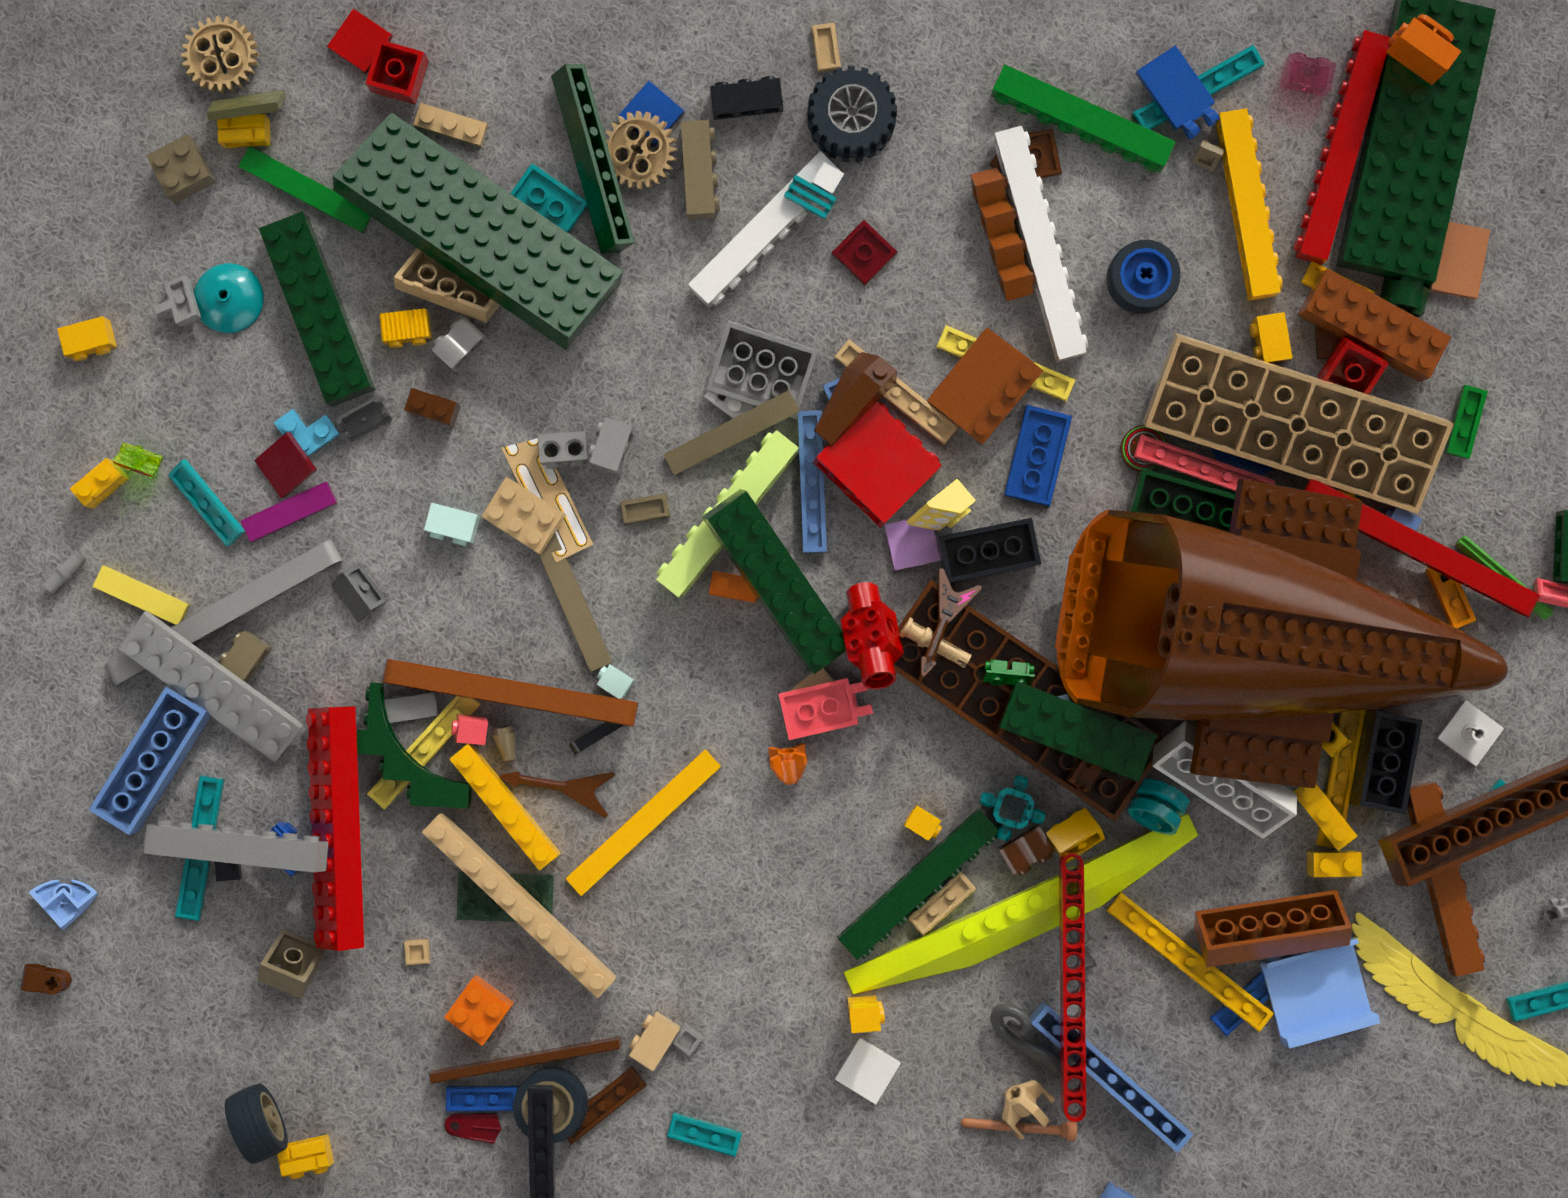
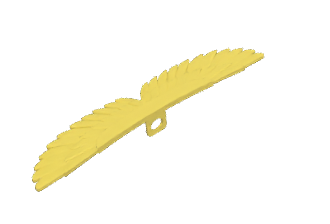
M1356 912L1355 920L1358 925L1355 923L1351 924L1352 931L1357 936L1353 938L1358 939L1359 944H1355L1360 949L1356 950V953L1361 959L1366 961L1362 963V966L1374 974L1372 979L1387 986L1384 990L1389 995L1394 996L1395 1000L1402 1004H1408L1406 1006L1407 1009L1419 1012V1016L1429 1019V1022L1434 1024L1446 1023L1455 1019V1031L1460 1043L1464 1044L1465 1042L1466 1047L1471 1052L1476 1051L1482 1060L1487 1059L1490 1065L1495 1068L1498 1066L1502 1072L1510 1075L1511 1071L1521 1081L1525 1082L1527 1079L1538 1086H1541V1082L1551 1087H1556L1555 1083L1568 1086V1055L1510 1024L1487 1010V1007L1468 994L1457 990L1425 965L1386 930L1380 928L1363 914Z

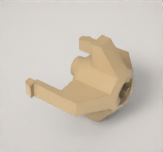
M1035 1080L1008 1087L1003 1092L1005 1105L1002 1119L1015 1133L1014 1136L1023 1140L1024 1136L1015 1125L1022 1117H1027L1031 1114L1043 1127L1050 1121L1036 1105V1099L1041 1093L1051 1103L1055 1101L1054 1096L1048 1094L1041 1084Z

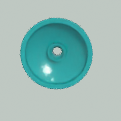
M224 263L208 269L199 278L194 289V295L201 315L200 320L209 328L221 333H236L251 326L259 317L264 304V292L259 279L249 269L238 264ZM227 291V297L222 299L221 294Z

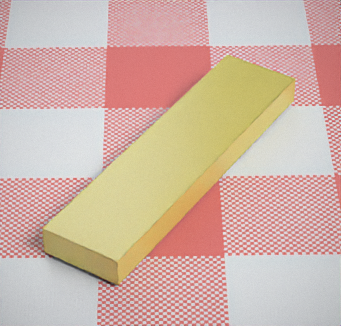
M102 565L92 586L175 625L183 621L190 604L104 565Z

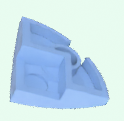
M52 880L35 887L29 893L58 926L65 930L97 897L98 893L89 885L77 880H71V882L80 886L66 883L60 884L58 880Z

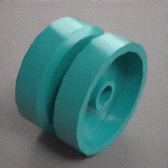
M1144 779L1136 791L1138 797L1132 799L1127 813L1137 823L1150 830L1166 835L1176 834L1181 823L1179 816L1185 815L1190 803L1189 799L1171 785L1154 779Z

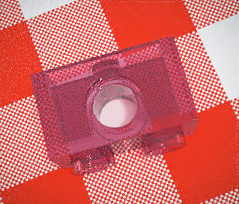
M1300 52L1290 53L1284 62L1280 88L1325 97L1332 88L1336 63L1330 62L1328 58L1317 57L1315 59L1307 57L1306 54ZM1303 69L1310 70L1313 77L1306 76Z

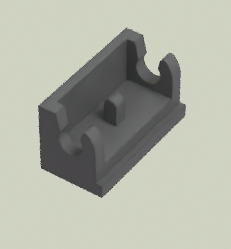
M378 396L335 418L338 425L343 428L344 435L351 442L393 420L382 399Z

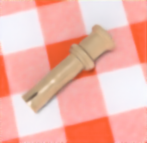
M909 617L899 636L902 638L905 636L913 640L919 647L924 648L926 646L928 648L933 634L929 627L925 629L913 622V619ZM943 639L941 640L937 653L965 668L971 658V654Z

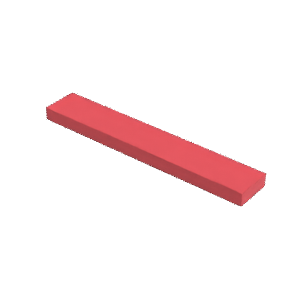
M1140 435L1133 458L1233 493H1236L1238 479L1275 484V480L1145 435Z

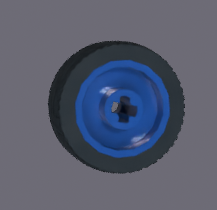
M1146 239L1134 241L1119 250L1108 267L1107 287L1109 294L1118 306L1128 312L1136 314L1154 312L1166 305L1176 293L1181 274L1179 262L1175 254L1158 241Z

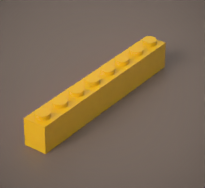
M1247 108L1221 112L1218 114L1220 119L1217 120L1216 129L1219 145L1224 149L1222 162L1247 299L1251 301L1275 297L1281 292L1280 289H1282L1283 283L1281 276L1277 274L1278 255L1276 252H1273L1274 233L1272 229L1269 230L1270 211L1268 206L1265 207L1264 202L1266 189L1265 185L1261 184L1260 181L1262 168L1260 161L1256 159L1257 141L1256 138L1252 137L1253 118L1251 115H1248Z

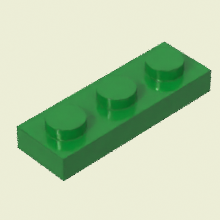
M1469 385L1462 386L1452 422L1454 425L1447 440L1444 454L1466 460L1470 459L1488 393L1487 390Z

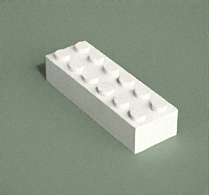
M1187 721L1183 722L1154 745L1152 761L1154 768L1263 839L1297 815V794L1283 785L1189 773L1197 728Z

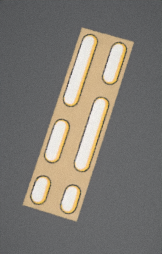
M538 438L502 447L518 484L566 514L555 531L562 550L552 552L555 561L558 562L593 545L557 468L546 469V465L540 463ZM547 449L546 455H547L548 457H551V455H550V453H549V451H548V449Z

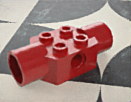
M870 582L858 583L846 591L849 611L841 619L848 661L860 669L864 687L868 689H883L896 681L894 663L904 653L901 637L899 636L896 613L881 601L879 588L876 584Z

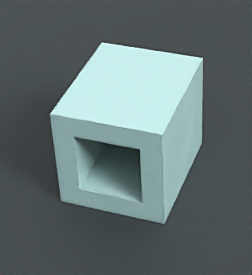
M610 664L607 668L603 666L596 677L599 679L597 685L618 699L625 697L635 681Z

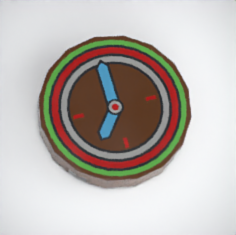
M1138 425L1130 429L1122 438L1120 444L1121 456L1124 463L1132 470L1140 471L1141 469H1147L1152 471L1159 466L1133 458L1140 435H1145L1167 443V440L1161 431L1145 427L1144 425Z

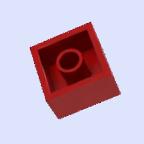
M379 39L365 84L372 93L416 105L429 60L423 51Z
M1343 336L1317 376L1321 380L1369 395L1389 364L1384 357Z

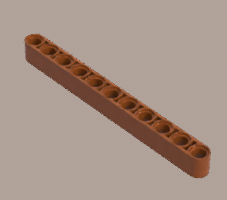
M387 659L382 683L632 727L635 725L638 702L393 659Z

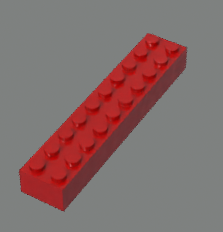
M356 707L308 708V714L306 715V725L309 733L307 739V749L309 751L307 769L310 775L308 794L311 799V810L309 812V819L312 823L311 836H319V841L328 842L326 871L314 872V882L312 883V893L315 900L313 917L316 928L313 935L314 942L316 943V948L333 951L364 948Z

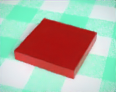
M353 8L327 47L367 74L378 40L390 42L393 36Z

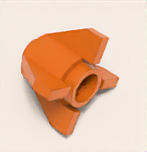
M800 743L793 748L783 749L769 747L770 768L779 781L784 782L786 785L796 784L802 778L807 765L805 744Z

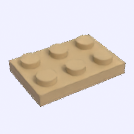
M505 477L481 517L533 551L542 554L566 514L512 479Z

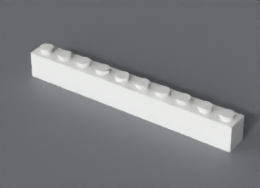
M1022 126L996 132L992 140L1002 175H1005L1007 178V193L1011 207L1014 206L1017 212L1018 220H1016L1019 235L1020 238H1024L1027 252H1025L1029 270H1033L1035 274L1036 284H1034L1056 363L1082 356L1087 352L1088 341L1085 334H1081L1079 326L1082 325V320L1079 312H1075L1073 306L1075 295L1073 290H1069L1067 285L1069 275L1067 268L1062 267L1060 258L1063 257L1061 247L1055 243V225L1053 222H1049L1047 214L1050 213L1047 199L1043 200L1041 193L1043 183L1041 177L1036 176L1034 169L1037 168L1034 154L1030 155L1028 148L1030 145L1029 134L1027 131L1024 132Z

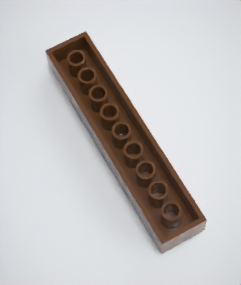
M1568 758L1379 839V845L1395 885L1412 886L1568 817Z

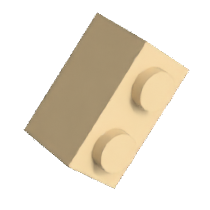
M657 1011L654 1016H647L641 1026L645 1029L640 1037L635 1035L629 1045V1048L632 1049L629 1056L654 1071L680 1029L679 1025Z

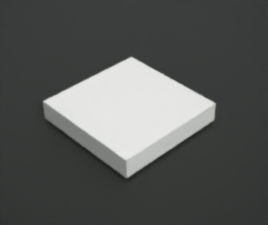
M859 1037L836 1075L835 1080L877 1104L901 1062Z

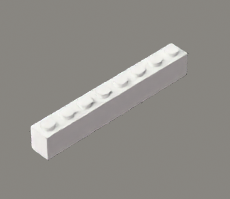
M820 151L797 176L812 184L813 179L824 162L837 170L839 169ZM793 179L688 284L689 289L708 308L713 304L715 306L720 304L725 298L724 293L729 288L733 290L741 282L740 276L745 271L750 273L758 264L756 260L762 254L767 256L775 247L773 243L778 238L784 239L791 231L789 227L795 221L797 223L801 222L807 215L806 209L784 197ZM799 184L796 185V186H798L799 188L805 190L806 192L812 194L813 196H815V197H817V198H819V199H821V200L823 199V198L820 197L819 195H817V194L813 193L812 191H810V190L804 188L803 186H801V185H799ZM795 191L791 193L814 207L818 205Z

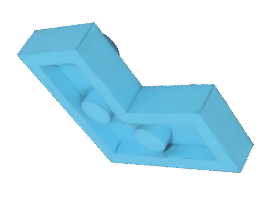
M294 409L274 422L282 435L291 432L308 457L341 435L326 414L308 427H306Z

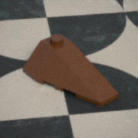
M861 352L846 366L814 432L832 447L896 384L897 370L880 356Z

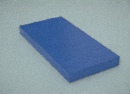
M1026 405L1004 496L1050 507L1072 420L1071 415Z

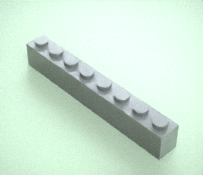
M157 820V824L146 825L144 854L313 873L326 871L328 842L319 841V836H304V839H298V834L283 833V837L276 836L274 831H261V834H255L254 829H240V832H234V827H219V830H214L213 825L198 824V828H195L189 822H177L176 826L171 825L172 821Z

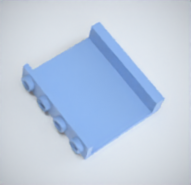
M1351 937L1349 946L1271 957L1260 961L1283 1046L1290 1049L1380 1024L1378 1014L1370 1009L1353 945L1359 944L1358 939Z

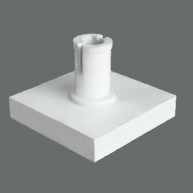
M1463 700L1436 736V739L1473 766H1477L1504 728L1467 700Z

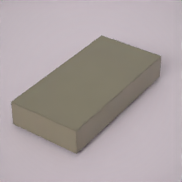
M666 493L620 501L624 525L671 517Z

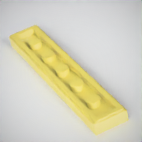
M945 325L936 348L962 358L977 338ZM1035 363L1044 371L1031 385V388L1066 402L1075 379Z
M456 696L406 751L425 767L453 736L451 735L452 721H456L457 714L472 715L481 703L476 699ZM382 776L367 795L385 810L411 781L382 780Z

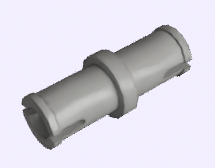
M75 550L62 565L58 564L55 567L57 570L42 583V586L54 594L67 579L71 580L73 578L72 574L87 559L79 551Z

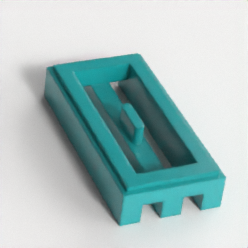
M797 175L794 176L792 183H790L788 190L784 194L786 199L824 220L837 200L833 195ZM799 184L804 188L812 191L813 193L819 195L820 197L828 200L829 204L813 196L812 194L806 192L805 190L799 188L796 185ZM795 191L796 193L804 196L805 198L825 208V211L823 212L817 209L816 207L801 200L800 198L794 196L791 193Z

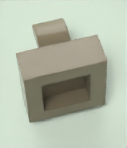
M1202 140L1192 163L1213 172L1223 155L1224 149L1220 145L1210 144L1209 140Z

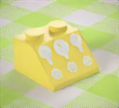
M956 479L906 522L912 526L940 531L946 525L951 528L971 511L969 506L976 500L961 482Z

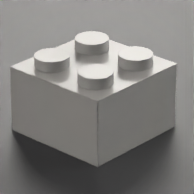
M605 417L603 423L599 422L595 435L598 436L596 445L592 444L588 453L590 464L596 469L621 477L636 433L634 428Z

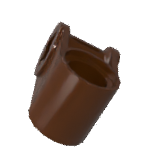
M25 964L21 990L54 995L68 989L72 983V977L68 971L63 969L51 968L40 964Z

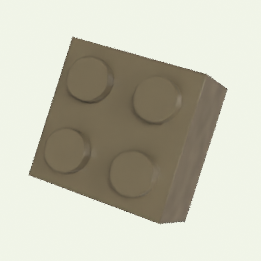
M189 134L146 155L166 196L174 203L216 183L198 144Z

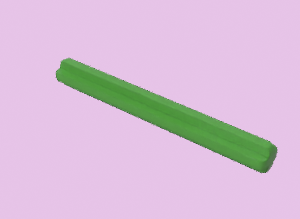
M1462 536L1457 541L1456 546L1472 560L1526 587L1467 536ZM1537 602L1533 612L1545 620L1552 615L1553 609L1546 603Z

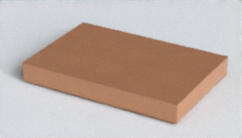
M1449 222L1436 282L1430 285L1429 291L1474 300L1478 298L1490 235L1489 229Z

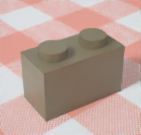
M243 631L234 637L231 643L233 645L228 653L225 652L220 657L218 663L248 683L272 647L251 632Z

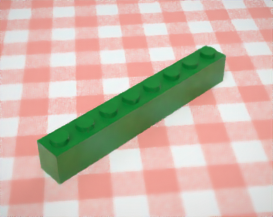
M1004 64L991 93V96L994 97L997 103L1001 105H1007L1008 103L1016 107L1015 110L1024 115L1030 113L1036 116V119L1043 124L1048 125L1052 123L1058 126V130L1065 134H1071L1072 132L1080 136L1079 139L1085 143L1092 144L1094 142L1100 145V148L1107 153L1116 152L1122 155V159L1127 162L1135 163L1136 161L1143 164V168L1149 172L1162 171L1176 142Z

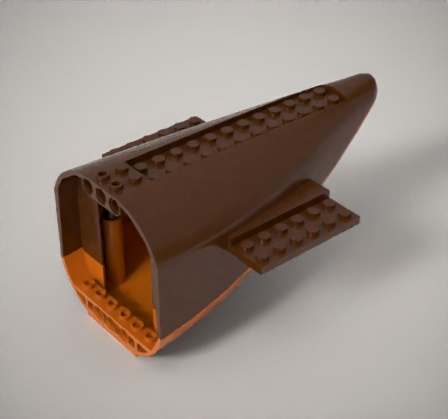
M1238 479L1229 532L1161 514L1105 510L1098 514L1084 529L1073 553L1069 556L1055 642L1060 676L1064 688L1075 703L1133 718L1198 720L1189 773L1306 788H1315L1322 743L1329 742L1334 713L1399 706L1489 689L1499 685L1506 678L1508 666L1504 657L1496 650L1469 634L1415 606L1356 581L1361 550L1355 549L1363 501L1247 479Z

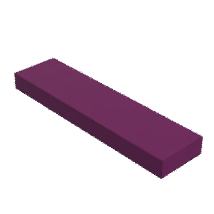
M325 481L241 520V523L249 541L255 542L337 504V500L329 483Z

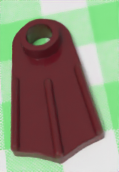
M497 1113L452 1114L445 1121V1130L448 1134L491 1144L495 1143L498 1134L502 1130ZM454 1121L459 1123V1129L457 1130L451 1127V1123Z

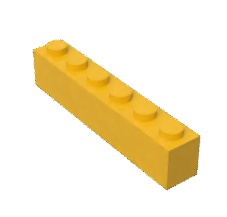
M467 744L450 758V761L539 871L561 854L473 744Z

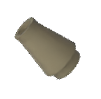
M512 725L494 728L492 736L501 754L502 761L515 759V730H513Z

